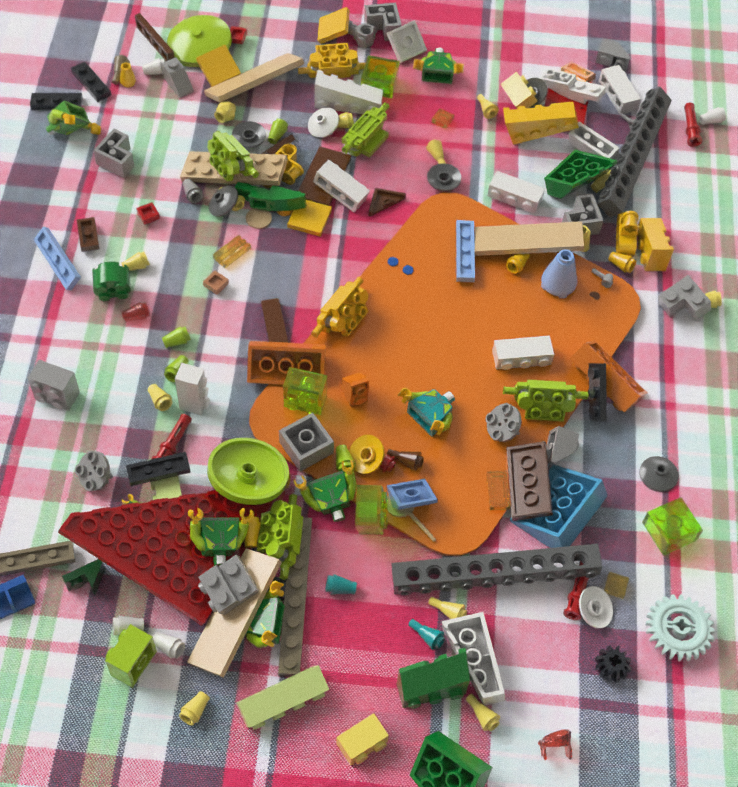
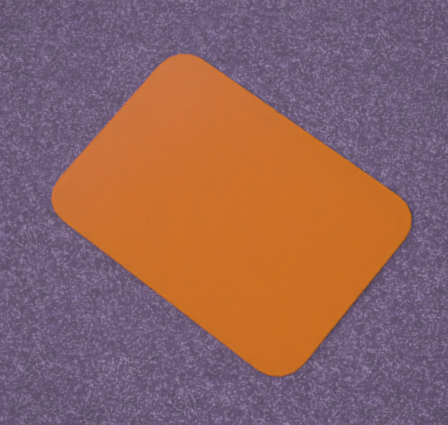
M443 192L430 196L422 202L360 275V278L364 281L360 288L367 290L369 295L365 303L369 312L347 337L342 335L341 332L331 330L329 333L321 332L317 338L311 334L303 343L326 345L324 387L268 384L256 398L250 409L249 426L255 439L275 447L287 462L296 467L279 443V430L314 413L334 441L333 454L302 470L315 479L339 472L336 469V447L346 445L348 450H350L353 442L363 435H373L382 442L384 457L387 455L388 449L398 452H421L424 457L423 465L416 471L401 463L398 459H394L396 465L391 472L386 471L383 473V470L378 468L372 473L361 474L354 470L357 488L354 499L351 501L431 551L444 556H463L476 551L488 539L511 505L507 447L545 441L547 444L549 431L558 426L564 428L583 400L576 399L575 409L571 412H565L564 421L525 419V410L518 406L514 395L503 394V386L515 387L517 382H527V380L566 382V385H575L577 391L587 392L589 389V381L586 379L587 375L582 370H577L570 358L585 342L594 340L612 357L635 324L641 306L639 296L633 286L617 275L575 253L573 255L578 283L576 289L566 298L552 295L541 287V277L544 270L559 252L529 253L530 257L522 271L516 274L509 272L506 267L507 260L516 254L475 256V281L456 282V220L474 221V243L475 227L521 224L470 197L458 193ZM390 257L398 259L396 266L388 264L387 261ZM406 265L412 266L413 273L409 275L403 273V267ZM593 268L602 274L610 273L613 275V284L610 288H606L601 284L603 279L591 272ZM591 292H597L599 293L600 298L596 300L589 294ZM550 336L554 351L551 365L544 367L530 366L528 368L518 367L508 370L496 369L492 353L494 340ZM360 372L369 379L368 401L361 405L350 407L341 389L342 378ZM407 388L411 392L436 390L442 396L448 391L451 392L455 397V401L451 403L453 419L449 430L441 432L440 435H437L436 432L431 437L407 413L408 401L404 404L402 402L403 397H398L401 389ZM508 403L516 407L521 414L520 434L507 442H498L490 437L485 418L498 405ZM420 479L427 481L438 503L417 506L412 513L436 538L435 542L426 535L409 515L406 517H396L388 512L385 504L386 498L389 495L387 485Z

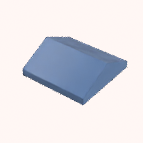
M425 479L387 485L391 504L395 509L400 510L438 503L435 494Z

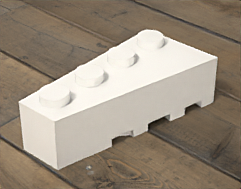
M317 70L314 108H332L335 111L364 114L373 107L380 108L382 106V89L366 84L357 85L353 80L347 79V81L338 79L336 75L331 74V76L323 74V71Z
M480 612L442 621L443 632L455 654H459V649L466 648L470 682L482 704L486 706L504 702L505 692L484 613Z

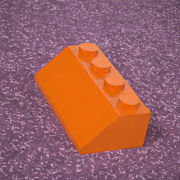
M595 340L585 342L570 358L573 361V366L579 371L582 370L587 375L586 379L588 381L589 363H606L607 398L609 397L614 402L613 406L619 411L626 412L630 410L648 393Z
M250 341L248 344L247 383L324 387L326 345Z

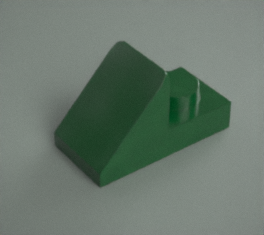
M97 559L63 575L62 578L68 591L79 589L88 582L95 595L106 569L104 563Z

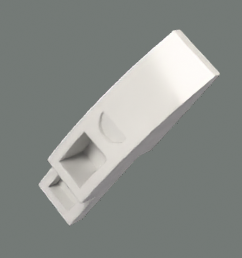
M548 68L540 77L547 87L553 91L584 104L587 100L599 102L606 93V86L577 80L576 74Z

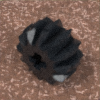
M607 646L606 650L601 649L599 656L595 658V662L598 663L595 666V670L601 671L599 674L600 678L607 677V683L612 678L616 683L620 681V678L626 679L627 673H630L632 669L629 665L631 658H625L627 651L619 652V646L615 650L611 646Z

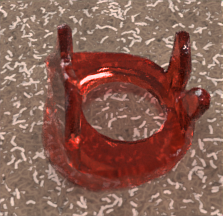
M569 729L558 730L539 740L538 745L544 760H547L546 747L562 746L565 747L566 757L570 760L572 759L571 731Z

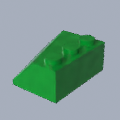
M574 150L544 178L547 194L562 199L603 176L618 162L614 159Z
M466 648L459 649V654L451 657L447 656V654L440 655L432 663L421 661L400 668L396 684L402 708L415 709L420 707L421 704L428 702L430 704H437L442 702V699L451 698V700L462 698L466 694L470 682Z
M437 731L424 738L410 776L419 787H485L493 767L440 731Z

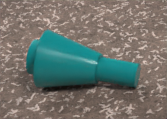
M414 619L410 620L408 626L417 631L432 650L439 649L445 641L443 631L421 625Z

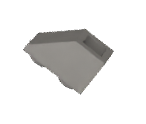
M603 38L595 63L609 67L620 65L622 70L626 71L630 56L619 42Z

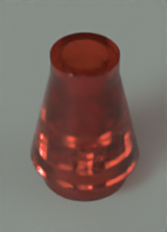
M141 301L121 312L125 322L147 319L148 316H151L147 303H141Z

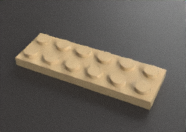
M189 151L180 179L182 182L185 179H191L193 182L237 184V182L250 185L280 186L288 158L287 155L250 154L253 166L259 172V176L253 178L251 175L244 176L242 173L234 175L233 181L227 182L210 164V152Z

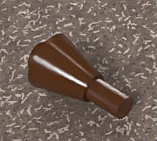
M391 449L387 451L388 455L391 457L395 456V459H398V461L415 471L423 465L424 457L421 452H398Z

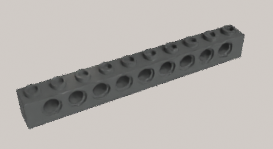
M660 86L650 89L645 94L646 97L640 105L641 108L636 114V119L631 125V130L626 136V141L621 147L619 156L616 158L618 163L611 169V174L599 195L600 198L597 205L609 218L623 213L672 99Z
M598 544L391 563L394 594L402 596L409 595L412 592L426 594L433 590L443 592L451 591L455 588L468 590L476 586L489 588L497 584L510 586L519 582L531 584L540 580L552 582L561 578L573 580L582 576L594 578L600 575L603 567ZM574 561H581L584 565H577ZM554 563H561L563 567H556ZM533 565H540L542 569H535ZM517 566L520 567L522 570L514 571L512 568ZM497 568L501 570V572L494 573L492 572V569ZM477 570L481 574L473 575L471 571ZM457 572L460 576L452 577L450 574ZM432 574H436L439 576V578L432 579L429 576ZM411 576L419 578L417 581L409 580Z

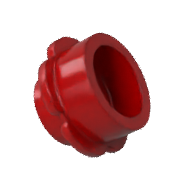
M387 454L379 466L383 473L392 471L396 465L394 461L395 456L391 457Z

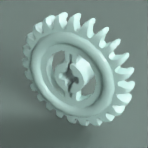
M672 594L670 600L664 596L662 601L657 600L655 602L656 606L650 607L651 612L646 617L651 620H647L645 626L651 627L647 629L646 634H653L649 642L657 641L655 649L663 647L661 655L669 651V659H672L677 654L678 661L680 662L685 655L686 661L689 662L692 655L697 660L699 652L701 655H705L706 649L709 650L711 648L710 642L714 641L712 635L715 633V629L711 626L714 625V622L708 620L711 614L704 613L706 609L704 606L698 607V601L692 603L691 597L684 600L683 595H679L677 599ZM674 613H681L688 616L694 624H691L689 619L684 616H678L673 621H669L667 618ZM688 633H695L693 638L683 640Z

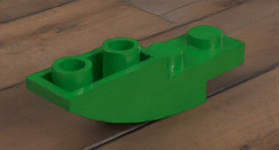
M237 182L235 186L238 195L243 196L246 201H249L250 208L266 211H291L306 208L307 206L306 195L300 191L272 185L270 190L241 182Z

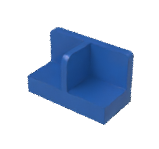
M24 574L0 584V619L35 604Z

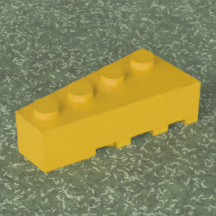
M573 102L554 103L549 107L535 105V108L526 109L525 106H520L515 110L503 108L505 124L513 145L579 128Z

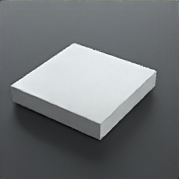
M415 20L386 33L399 63L427 51Z

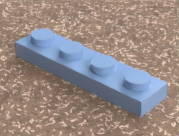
M456 220V282H474V221Z
M42 227L34 241L64 288L72 290L81 276L50 229Z

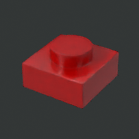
M231 26L232 43L243 45L248 33L247 28Z
M153 202L136 208L137 214L144 225L160 219V214Z

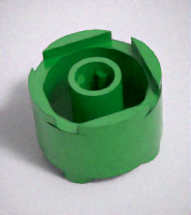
M103 262L98 264L97 269H92L93 292L99 297L100 301H109L110 298L115 297L119 299H127L129 297L131 283L130 269L127 265L124 264L123 267L119 265V262Z

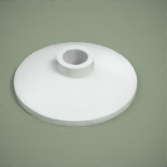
M321 108L313 113L308 121V130L311 135L316 138H324L331 135L339 124L338 113L332 108Z
M596 586L588 587L581 593L579 608L585 622L593 628L606 627L613 616L612 602L607 593Z

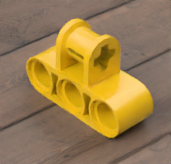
M285 144L275 154L287 155L288 161L281 181L293 185L297 177L304 174V169L297 163L296 146ZM262 185L266 188L272 187V185Z
M627 211L617 215L616 253L635 256L638 233L637 221L639 217L635 211Z

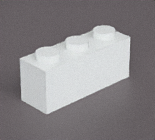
M620 65L602 69L599 82L602 86H606V93L618 113L621 115V113L626 114L638 111L641 97Z
M580 121L578 122L579 128L573 129L568 133L569 144L579 151L614 160L619 156L618 146Z
M330 160L316 172L313 180L315 184L352 212H355L366 201L370 192L365 185L359 183Z
M496 171L489 184L487 196L535 214L543 199L545 188Z
M550 336L494 340L492 349L496 369L503 370L518 367L528 368L530 366L544 367L551 365L554 357Z
M181 363L175 377L180 410L202 415L210 402V398H208L209 388L206 387L207 377H205V371L203 368Z

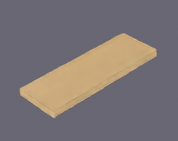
M286 53L204 90L205 96L218 102L225 101L303 65V58Z
M582 221L475 227V256L560 252L564 249L584 251Z
M245 549L241 560L259 592L225 615L218 613V611L216 613L213 611L187 663L224 678L282 563L277 558Z

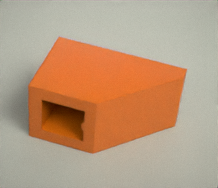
M360 372L342 378L341 389L350 407L361 405L368 401L369 379Z

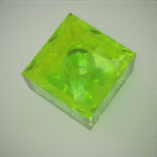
M368 55L361 77V85L366 84L382 89L383 97L393 98L399 77L400 61Z
M289 367L283 385L284 407L291 410L306 411L309 414L321 415L327 397V375Z
M357 485L355 526L359 534L384 535V529L388 527V517L386 516L385 509H388L389 500L387 492H384L382 485Z
M682 497L648 511L642 521L663 556L697 541L703 532V529Z

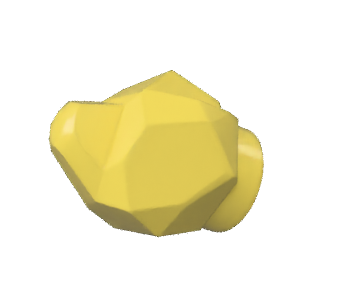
M222 101L218 104L214 113L216 120L220 123L234 120L235 104L228 101Z

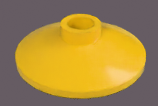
M373 435L360 436L353 442L349 450L356 463L355 471L361 474L374 472L379 468L384 459V446Z

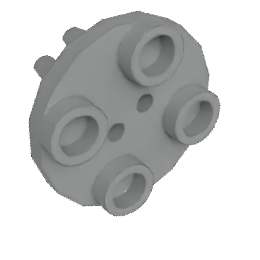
M508 403L498 405L486 415L487 431L493 440L507 442L520 434L521 414L513 405Z
M88 451L75 467V473L81 485L87 491L102 489L109 483L108 480L114 477L110 473V464L107 457L98 451Z

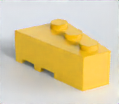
M640 218L638 224V249L641 250L640 261L644 265L645 271H666L674 251L673 246L668 244L670 238L665 237L666 228L662 218Z

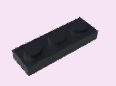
M85 61L71 67V73L96 102L111 96V90Z
M31 93L30 108L31 110H53L63 101L82 107L83 95L82 93Z
M589 363V420L606 422V363Z
M186 452L126 465L130 487L191 473Z

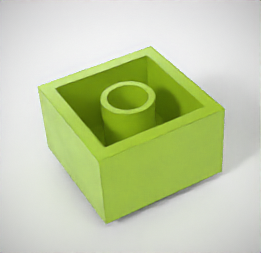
M131 624L127 630L124 629L118 637L116 646L110 648L105 657L110 675L133 688L157 652L153 637Z

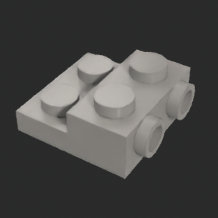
M238 555L233 556L220 566L215 565L198 577L201 581L198 584L200 590L205 595L208 593L211 599L208 602L209 606L215 613L218 611V613L223 615L259 592Z

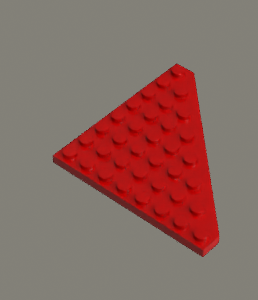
M216 490L207 491V493L180 495L170 499H155L145 503L137 502L113 508L93 509L92 511L82 513L74 512L68 516L58 530V533L202 626L212 612V609L208 603L211 600L208 593L205 595L198 586L201 582L198 577L214 567L213 556H203L201 550H198L191 540L190 522L192 519L188 516V511L190 509L193 510V516L196 517L198 514L197 509L199 508L203 511V518H239V521H241L240 510L244 508V517L249 516L250 510H252L254 517H259L260 522L261 513L271 511L273 503L282 500L286 492L283 491L270 502L257 505L237 503L225 498ZM243 541L241 547L233 555L226 556V561L235 555H238L241 559L245 549L250 550L251 548H246Z

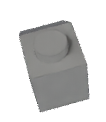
M176 57L161 63L163 78L179 98L194 92L185 68Z
M560 426L549 431L547 441L549 466L577 451L579 447L578 433Z

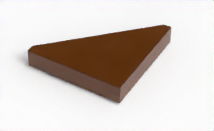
M375 188L368 216H373L405 200L406 193Z

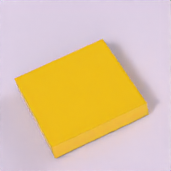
M347 7L320 17L318 42L320 44L348 34L350 10Z
M226 45L196 58L211 87L241 74Z
M306 200V208L293 210L287 223V228L321 237L332 207Z

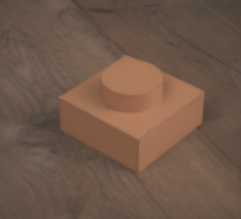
M215 270L203 281V286L216 295L229 284V279Z

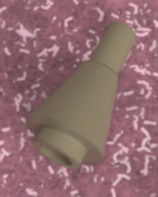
M124 55L114 57L112 83L115 85L120 80L121 64L125 62L130 63L129 59Z

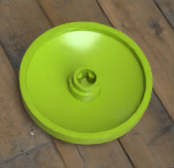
M197 15L184 19L174 26L167 38L168 46L174 51V58L176 57L183 66L200 67L196 61L197 57L223 45H226L229 50L232 43V36L228 25L222 19L211 15Z
M234 438L222 442L212 451L208 460L207 475L214 489L225 498L241 504L257 505L274 500L284 491L289 478V467L284 456L272 445L253 438Z

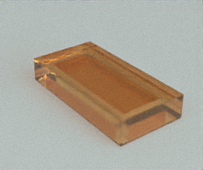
M572 61L562 66L560 70L576 74L577 80L588 83L596 78L595 73Z

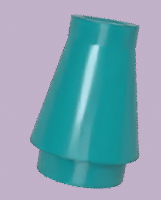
M335 574L333 576L328 575L325 592H330V595H355L357 582Z

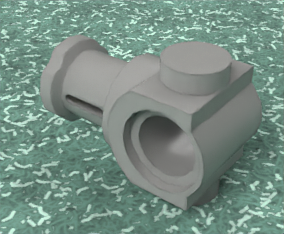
M349 20L348 34L354 36L359 46L364 48L372 46L377 29L368 23L356 25L353 21Z

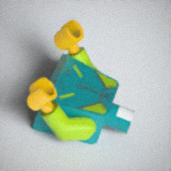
M407 388L401 389L398 397H403L402 402L404 404L408 401L407 413L431 437L436 432L437 435H440L441 432L449 430L453 419L451 403L455 401V397L451 392L448 391L442 396L436 390L411 392Z

